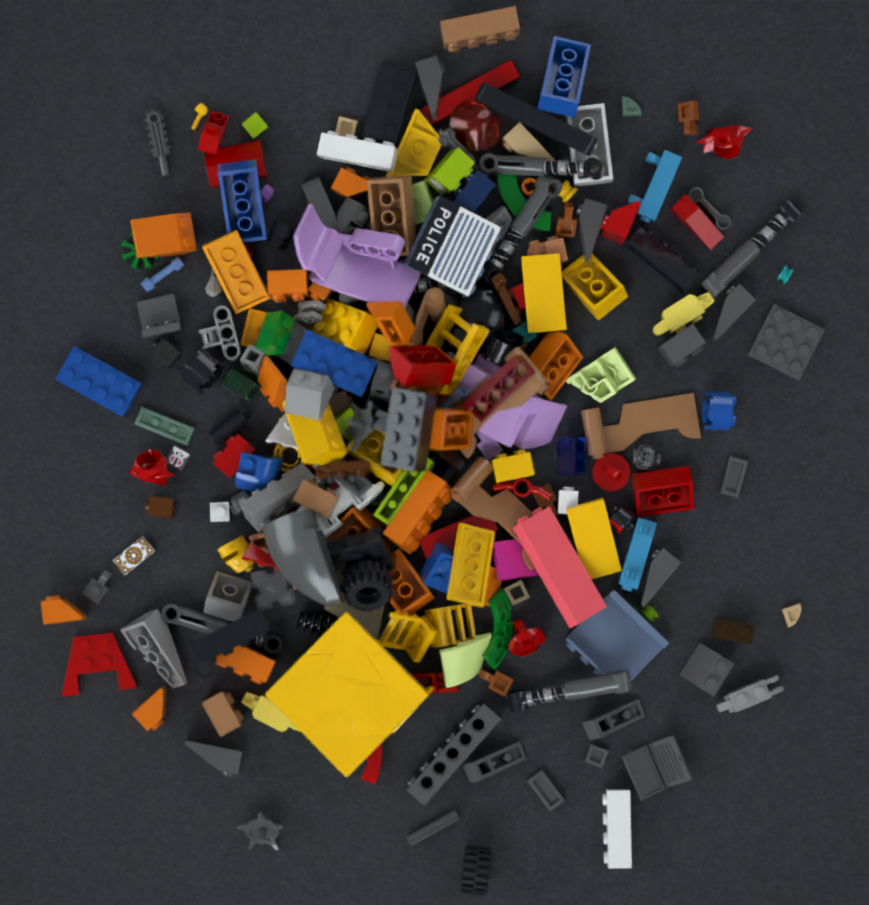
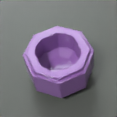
M268 184L261 190L262 204L267 203L274 194V189Z

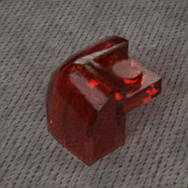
M465 100L454 109L450 119V129L456 133L455 138L463 146H467V150H484L500 142L497 117H493L486 105Z

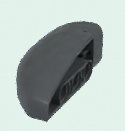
M303 509L285 515L262 526L265 541L273 561L282 575L297 590L312 600L326 606L344 603L325 536L322 530L315 531L319 528L315 512L312 509Z

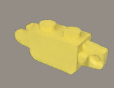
M709 292L698 297L689 294L662 312V321L653 327V333L656 336L664 334L668 330L670 333L674 331L677 334L687 328L685 324L690 321L694 324L703 318L704 310L715 302Z
M246 692L242 703L253 710L252 714L255 719L280 732L286 731L288 727L300 732L267 696H258Z

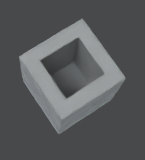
M249 344L240 359L243 369L258 376L263 358L267 354Z

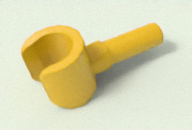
M200 103L195 108L198 116L191 127L193 130L196 129L202 117L208 113V108L203 103Z

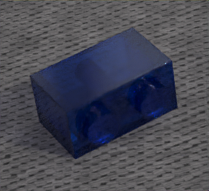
M557 437L556 476H586L587 438Z

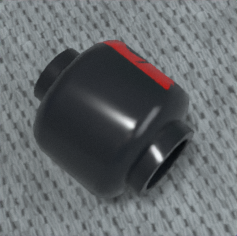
M616 505L608 513L610 526L617 533H623L624 531L628 533L635 527L633 522L636 517L625 505Z

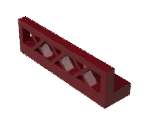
M522 354L515 355L461 407L465 412L472 411L478 420L483 422L536 371ZM521 364L528 371L524 377L518 376V367ZM507 378L513 379V387L511 389H504V383ZM493 391H500V399L497 402L491 401V393ZM480 403L487 404V411L484 415L476 408Z

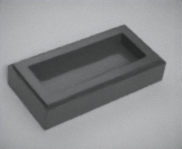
M729 456L720 494L739 498L748 461Z
M542 769L527 780L528 784L550 812L565 801Z

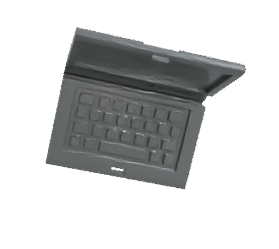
M674 735L651 742L622 756L641 801L665 788L692 780L691 772Z

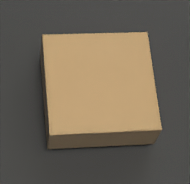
M339 116L335 132L343 137H346V134L355 135L358 121Z

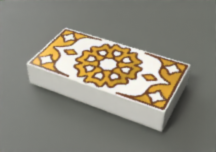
M142 536L113 561L123 574L126 575L154 553L155 550L145 537Z

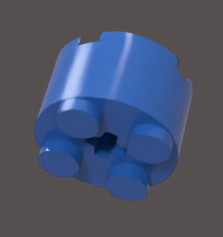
M706 391L704 396H708L707 401H703L702 421L707 423L704 429L729 431L731 426H735L736 416L733 415V407L736 406V396H732L730 392Z

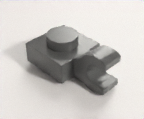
M104 570L99 580L92 578L82 594L96 604H99L110 589L105 584L112 576V573Z

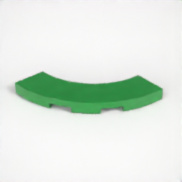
M497 174L498 187L502 199L509 211L517 217L527 202L518 187L516 175ZM543 211L532 228L550 232L552 212Z
M499 588L488 600L493 613L494 629L491 641L486 651L482 654L489 666L495 670L508 650L507 645L513 631L510 611L512 607L505 590Z

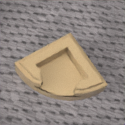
M800 603L781 609L788 628L793 626L800 617Z

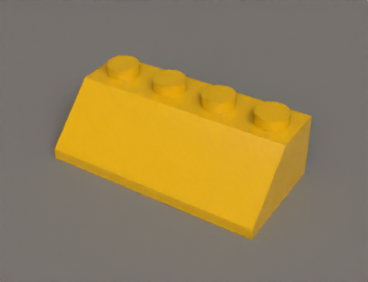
M283 400L282 405L285 411V400ZM329 402L320 421L285 413L303 463L331 465V463H339L347 450Z

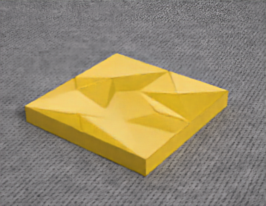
M347 611L265 695L347 778L430 693Z

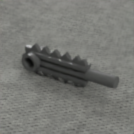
M152 109L150 113H146L147 118L144 120L149 123L146 129L151 131L147 136L152 138L149 144L154 146L151 149V152H153L152 157L159 158L162 176L170 175L166 156L171 153L169 151L171 147L166 145L169 139L164 137L167 134V131L163 130L166 124L161 122L164 116L161 115L160 110L155 111Z
M452 129L439 130L438 134L440 137L438 142L444 147L448 146L451 150L459 147L475 162L472 166L475 172L478 170L484 176H489L481 169L472 154L455 138L456 133Z

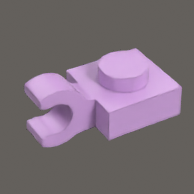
M479 431L476 432L481 440L477 446L485 459L489 460L503 451L498 441Z

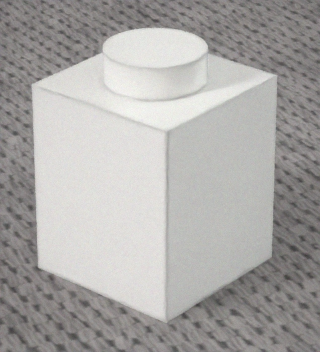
M563 487V490L558 491L557 512L558 514H567L566 508L578 505V491H574V487Z

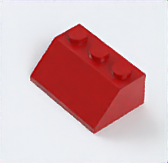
M260 140L220 148L217 155L204 152L211 189L220 188L218 164L256 160L259 180L268 178Z
M636 201L612 211L610 216L606 215L600 227V231H603L601 236L622 245L641 202Z
M436 345L390 346L389 348L394 376L403 386L450 385L457 364Z
M689 466L632 474L637 517L694 509L693 480Z

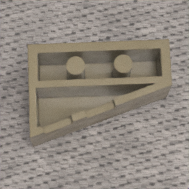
M343 592L341 594L344 603L335 606L325 605L327 611L339 618L348 611L375 639H378L384 606H381V609L378 610L373 609V611L355 609L353 606L348 605V601H345Z

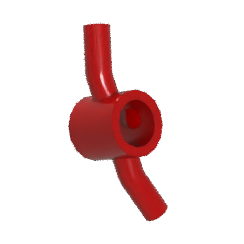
M519 478L515 482L493 484L494 491L509 489L513 490L519 497H526L530 493H534L549 500L552 493L541 487L533 486L525 478ZM521 481H525L527 483L526 486L529 488L525 494L523 492L518 493L516 490V486Z

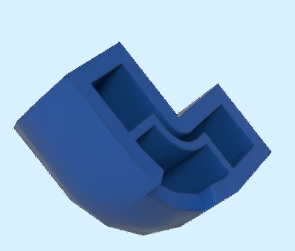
M241 452L239 468L235 477L236 488L251 492L257 489L262 491L267 488V483L270 481H278L281 474L283 457Z

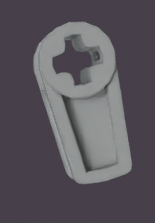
M319 300L300 301L297 315L294 316L295 322L301 326H309L310 324L320 322L322 315L317 312L325 310L326 304Z

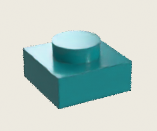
M527 321L513 329V331L524 337V342L527 341L529 343L537 337L536 333L528 334Z

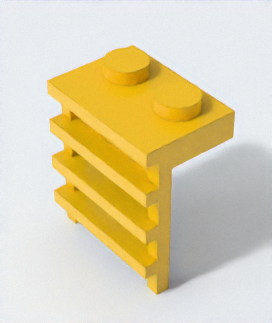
M459 604L425 610L426 618L437 631L430 644L431 648L455 645L459 642L474 639L473 636H476L472 605ZM461 608H465L469 638H466ZM453 609L455 611L459 640L455 638L451 613Z
M398 611L391 612L389 614L391 619L377 641L383 647L405 650L413 662L420 663L437 631L426 616L418 617L416 614L411 616L405 612L404 614H400Z

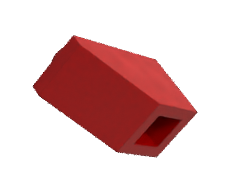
M211 111L201 132L198 150L217 155L230 116Z

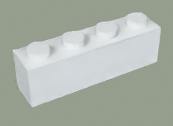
M328 131L327 133L321 132L317 156L322 159L394 172L398 149L390 142L383 141L382 144L375 143L376 140L364 138L363 141L358 140L357 136L346 134V137L339 136L337 132Z
M606 789V794H602V803L606 805V813H603V825H606L607 832L603 833V844H607V852L603 853L604 864H607L608 868H632L630 790Z

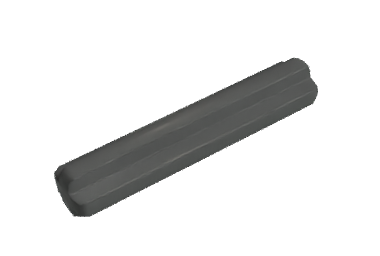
M452 811L407 836L409 845L413 846L460 819L456 811Z

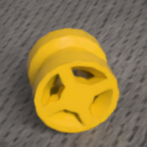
M566 180L562 184V190L558 196L563 199L564 203L568 202L578 189L572 187L570 182Z

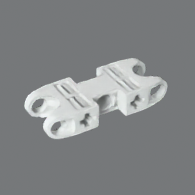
M335 479L340 486L335 490L337 492L336 496L340 500L329 519L333 526L325 517L315 513L319 528L315 531L322 530L325 537L329 536L343 525L338 518L341 513L353 504L361 511L380 494L385 487V483L380 481L375 485L372 484V488L362 497V502ZM301 506L297 511H300V510H303V509H307V508Z

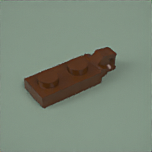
M501 272L491 276L490 278L510 320L516 325L521 323L522 321L519 316L522 313L517 305H513L511 300L514 297L510 289L505 287L507 280Z
M369 460L316 465L317 479H327L331 475H335L338 478L346 477L347 474L365 476L367 473H370Z

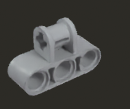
M218 306L213 313L216 326L198 331L202 336L204 344L202 348L206 350L221 346L224 356L230 361H236L241 357V347L232 313L226 306ZM221 310L228 312V316L224 320L218 319V312ZM227 328L233 331L230 338H224L222 335L223 331ZM230 347L237 348L236 356H228L227 351Z

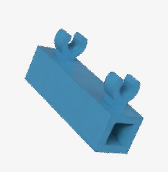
M664 150L661 157L651 152L648 153L645 161L657 165V168L644 199L631 194L627 202L629 204L636 201L641 202L637 216L640 217L639 220L648 224L655 222L681 162V156Z
M637 518L618 584L622 585L621 589L630 592L633 589H638L657 523Z

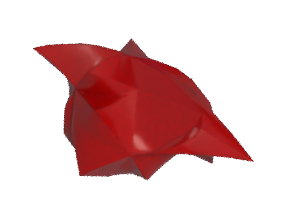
M734 125L709 130L707 136L694 144H704L703 153L714 151L719 158L723 157L728 160L739 155L744 136L752 128Z
M151 449L138 454L134 467L129 471L133 477L141 479L142 482L149 481L163 486L167 485L168 477L176 476L166 470V458L158 450Z

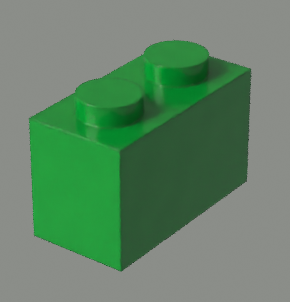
M283 311L266 313L255 347L268 356L284 354L295 319Z

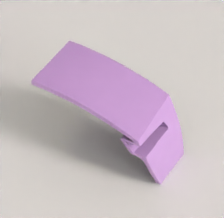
M313 204L308 205L294 234L298 259L304 270L312 271L309 277L312 282L364 301H401L405 308L422 274L414 269L409 270L403 267L404 263L397 261L405 245V240L401 236L366 229H355L352 235L340 234L335 229L327 228L323 225Z
M447 352V355L452 359L455 357L451 352ZM479 353L475 363L470 364L456 390L462 386L469 394L486 376L491 378L501 366L495 362L486 361L483 358L484 354ZM507 378V379L505 380L504 385H505L511 378ZM446 395V397H445L443 403H444L446 400H448L451 396H450V395ZM533 395L523 406L498 411L478 431L508 447H512L513 444L521 449L539 447L551 442L567 405L544 400ZM457 401L450 408H455L460 402Z

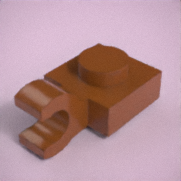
M698 101L678 103L679 123H684V135H698V126L695 124V121L699 120Z
M565 202L564 216L558 215L556 236L575 238L577 217H572L574 207H572L573 203Z
M549 483L541 487L552 493L549 500L532 493L539 507L547 508L550 506L555 517L558 516V512L553 505L557 498Z
M483 669L478 674L480 678L490 682L487 688L504 697L514 680L497 670L494 675Z

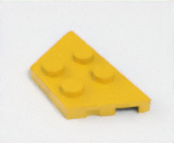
M416 108L398 147L394 172L388 171L386 177L428 176L442 146L438 142L440 135Z

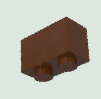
M150 496V500H146L145 511H148V515L174 519L177 500Z

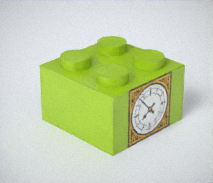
M457 147L444 156L425 178V181L441 195L449 194L461 185L459 182L461 179L466 178L473 171L472 166L475 162Z

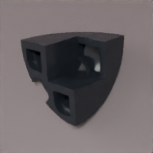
M486 282L477 285L473 294H469L468 297H462L456 306L462 308L459 316L471 326L473 324L485 326L490 330L489 334L493 328H499L498 331H503V307L500 297L492 285Z

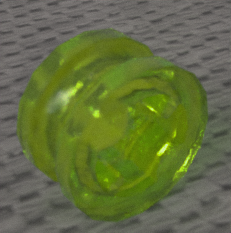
M647 604V608L645 610L642 609L641 612L653 623L654 619L660 616Z

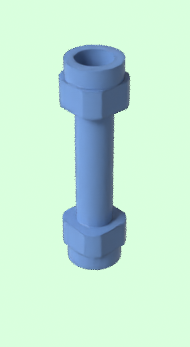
M177 256L171 259L170 264L150 279L146 277L141 282V285L148 292L154 289V285L174 270L179 271L184 264Z
M460 386L438 408H450L457 401H462L468 395L467 390Z

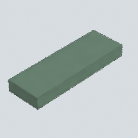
M142 406L134 423L137 426L188 446L195 430L191 426Z

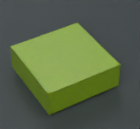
M257 112L242 123V126L253 139L269 128Z

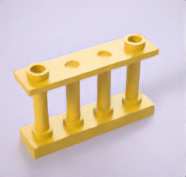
M448 304L426 345H436L440 349L446 339L458 349L455 357L452 359L457 366L450 385H441L436 388L441 394L452 396L490 330L485 326L477 324L471 326L459 316L462 311L461 307ZM454 323L468 333L463 343L450 333Z

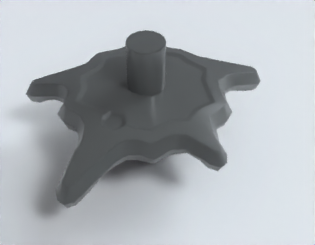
M369 401L367 409H361L356 403H351L354 416L353 418H348L347 424L351 426L345 430V433L351 434V438L354 439L352 451H357L362 441L371 432L375 431L373 426L374 419L372 417V401Z
M262 812L258 814L257 819L250 820L248 824L236 827L237 830L246 832V837L250 838L249 851L256 843H267L275 850H279V845L275 838L279 836V829H283V825L267 819Z

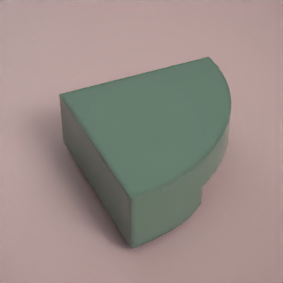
M622 96V116H641V109L638 104L631 98Z

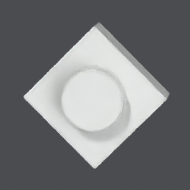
M230 502L210 503V522L230 521Z

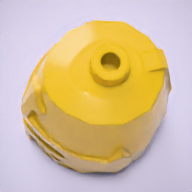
M243 535L217 549L226 565L231 567L236 573L249 572L253 569L251 565H253L254 561H244L241 559L250 545Z

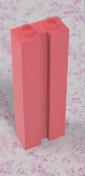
M550 506L544 510L542 507H539L531 512L533 516L528 518L526 515L518 519V524L512 528L567 625L571 628L607 606Z

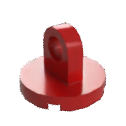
M615 453L605 454L604 458L597 459L592 468L595 484L606 491H617L623 488L630 478L628 462L622 456Z
M521 619L513 621V628L517 636L510 641L508 646L513 656L516 654L518 657L529 655L537 651L540 643L544 644L546 637L542 629L531 628L527 630Z

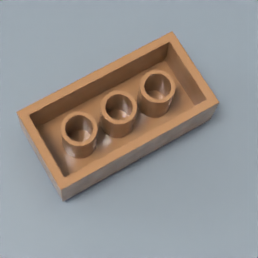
M516 6L440 21L444 51L456 52L461 47L466 46L468 49L476 48L481 43L491 45L501 39H505V41L515 40L516 36H519L520 33Z
M411 176L374 177L367 180L371 230L401 236L405 240V245L400 256H408L417 238Z

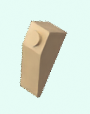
M520 122L503 137L502 141L504 144L502 145L509 153L513 152L515 155L527 157H546L547 161L557 162Z

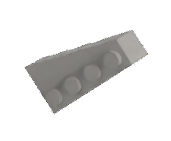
M303 463L282 474L279 481L272 480L267 483V488L262 491L257 489L251 493L252 496L245 499L243 497L238 500L245 518L261 533L263 531L262 526L285 516L290 509L299 505L293 501V498L303 479L309 481V479L316 481V477Z

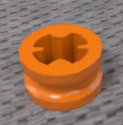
M527 178L521 184L523 194L531 196L534 190L526 191L527 187L525 188V184L532 182L536 188V180L534 178Z

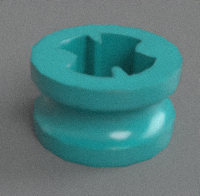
M785 265L777 280H782L783 284H785L794 269H788L787 265Z

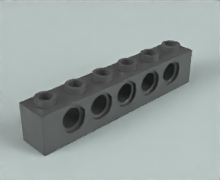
M477 704L471 711L473 715L470 719L467 720L465 718L459 724L460 730L456 734L453 732L445 740L447 742L446 746L443 749L439 747L432 755L435 758L430 763L426 762L420 768L422 773L417 778L413 776L407 783L409 786L407 791L423 806L426 805L501 720L486 704ZM475 719H481L484 722L481 729L473 727ZM464 733L471 736V740L467 744L460 741V736ZM456 748L458 755L455 758L448 757V749ZM442 762L445 765V770L440 773L436 772L434 765ZM424 777H430L433 782L431 786L425 787L422 785L421 780Z

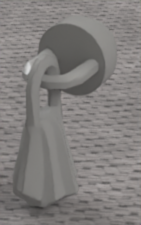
M213 268L209 282L205 287L206 293L210 297H215L221 293V284L218 278L214 276Z

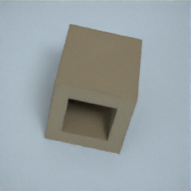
M522 580L504 588L512 606L530 598Z

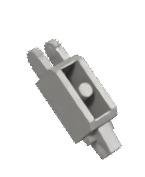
M778 675L765 680H757L727 693L724 696L725 701L716 704L718 712L729 709L730 713L738 712L768 700L772 695L784 691L783 686H778L770 691L767 688V684L779 680Z

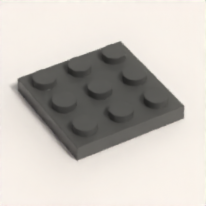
M773 304L748 356L800 381L825 329Z

